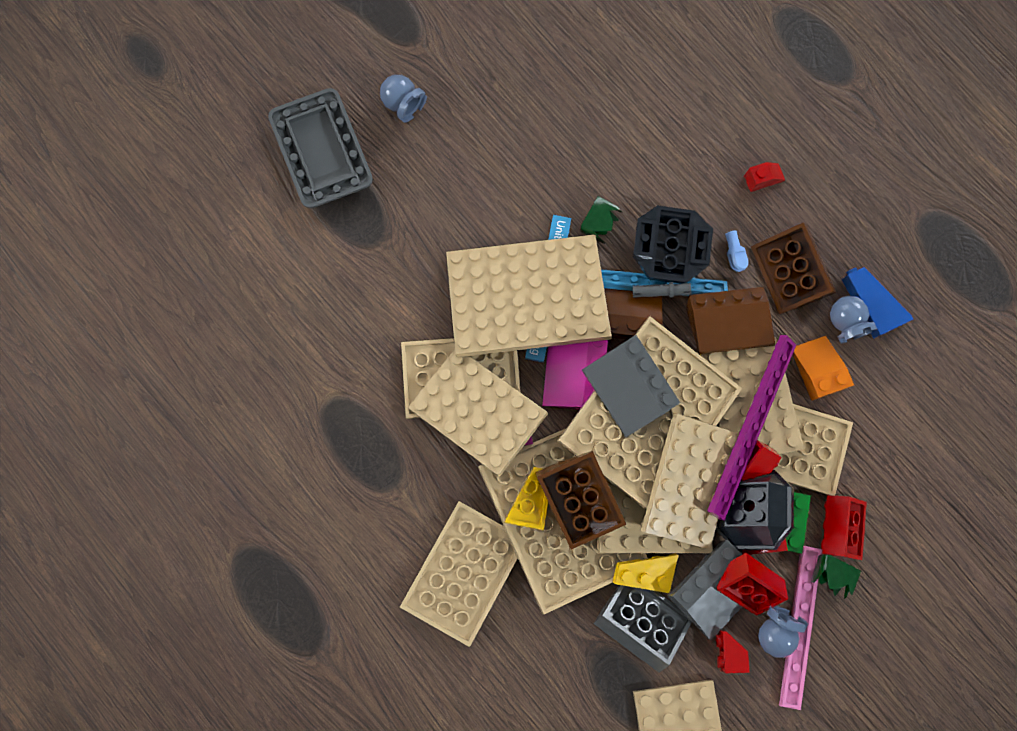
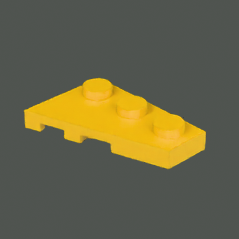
M532 468L503 523L544 530L548 500L536 476V472L542 470V468Z
M672 553L667 556H653L643 560L635 559L617 562L612 582L617 585L670 593L679 555Z

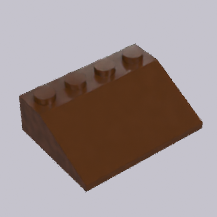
M804 222L751 246L779 314L816 302L836 293L809 228Z
M764 287L689 295L686 310L699 354L775 346L769 301Z
M604 288L611 338L630 339L635 336L649 316L662 325V296L633 298V291Z
M593 451L555 463L536 472L537 479L571 550L627 525Z

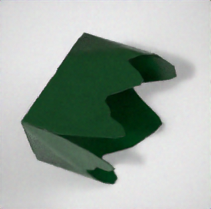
M597 196L581 225L580 232L586 235H596V240L605 244L598 235L607 234V231H611L613 228V221H619L610 210L622 211L619 210L618 206Z
M819 555L811 582L814 583L818 578L821 585L828 582L829 589H833L834 596L845 586V599L849 592L853 595L861 570L831 555Z

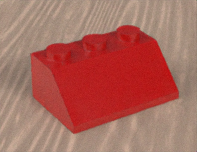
M827 495L824 505L826 515L823 522L824 539L821 542L822 554L862 560L867 502L848 496Z
M747 553L730 561L717 585L718 591L756 616L769 610L770 606L775 607L788 600L785 579Z

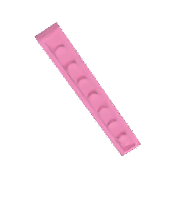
M803 546V552L799 556L791 614L796 619L799 616L807 621L808 626L805 632H798L800 637L798 647L793 654L785 658L779 706L801 710L818 585V579L813 583L811 578L818 556L822 555V549Z

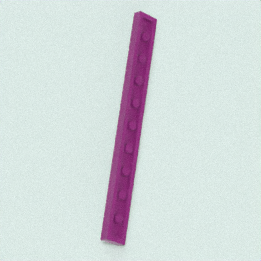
M780 335L754 400L747 412L744 424L707 511L717 519L725 520L796 347V344L787 335Z

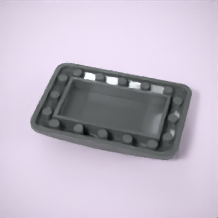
M328 88L275 107L269 112L270 124L300 200L306 208H315L363 190L372 184V174L337 90Z

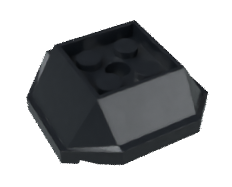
M657 205L637 219L633 258L650 280L679 284L688 283L710 265L713 228L695 210ZM667 243L674 244L675 249L668 248Z
M772 470L770 474L747 480L741 479L725 520L718 519L715 530L737 550H777L781 542L794 529V488L776 470ZM755 503L754 510L749 512L750 505Z

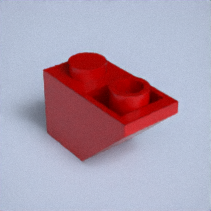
M720 630L718 635H716V646L719 647L720 656H717L718 668H721V672L750 673L748 651L727 631Z

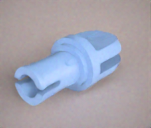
M737 231L725 233L729 247L727 252L729 264L734 271L741 272L748 266L745 247L740 246Z

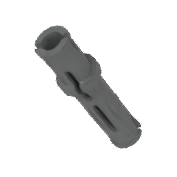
M669 282V284L633 285V298L691 295V283L673 284V282Z

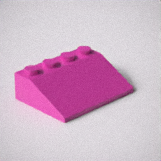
M608 340L549 346L542 406L580 410L594 391L582 369L607 354Z

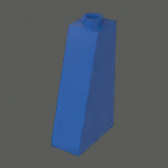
M855 267L847 271V276L841 279L850 296L860 298L867 305L870 314L868 321L875 322L877 330H872L871 335L873 339L913 320L912 315L865 267L859 270Z

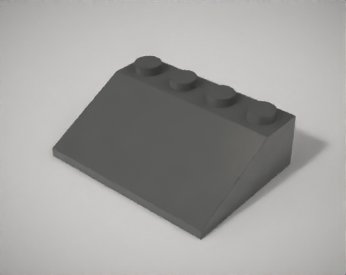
M637 335L582 369V372L625 437L681 403Z
M728 540L720 541L713 548V551L708 553L667 596L710 641L742 608L741 605L717 590V585L730 561L742 555Z
M618 585L593 624L657 672H661L670 665L692 622L674 603L659 592Z

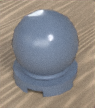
M391 75L381 84L380 98L383 104L393 112H397V117L404 123L414 118L412 114L417 109L421 111L426 103L427 96L425 92L420 88L415 89L412 81L403 75Z
M856 296L840 298L833 304L830 311L832 324L836 329L842 331L837 336L841 344L846 343L852 337L855 340L872 333V330H877L875 322L868 321L870 314L867 305Z
M777 605L769 607L767 614L770 619L766 620L760 627L758 638L764 652L776 658H785L793 654L797 649L800 639L798 632H805L808 623L800 616L798 619L789 615V610Z

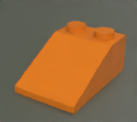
M826 336L795 347L793 357L811 401L854 386L846 365Z

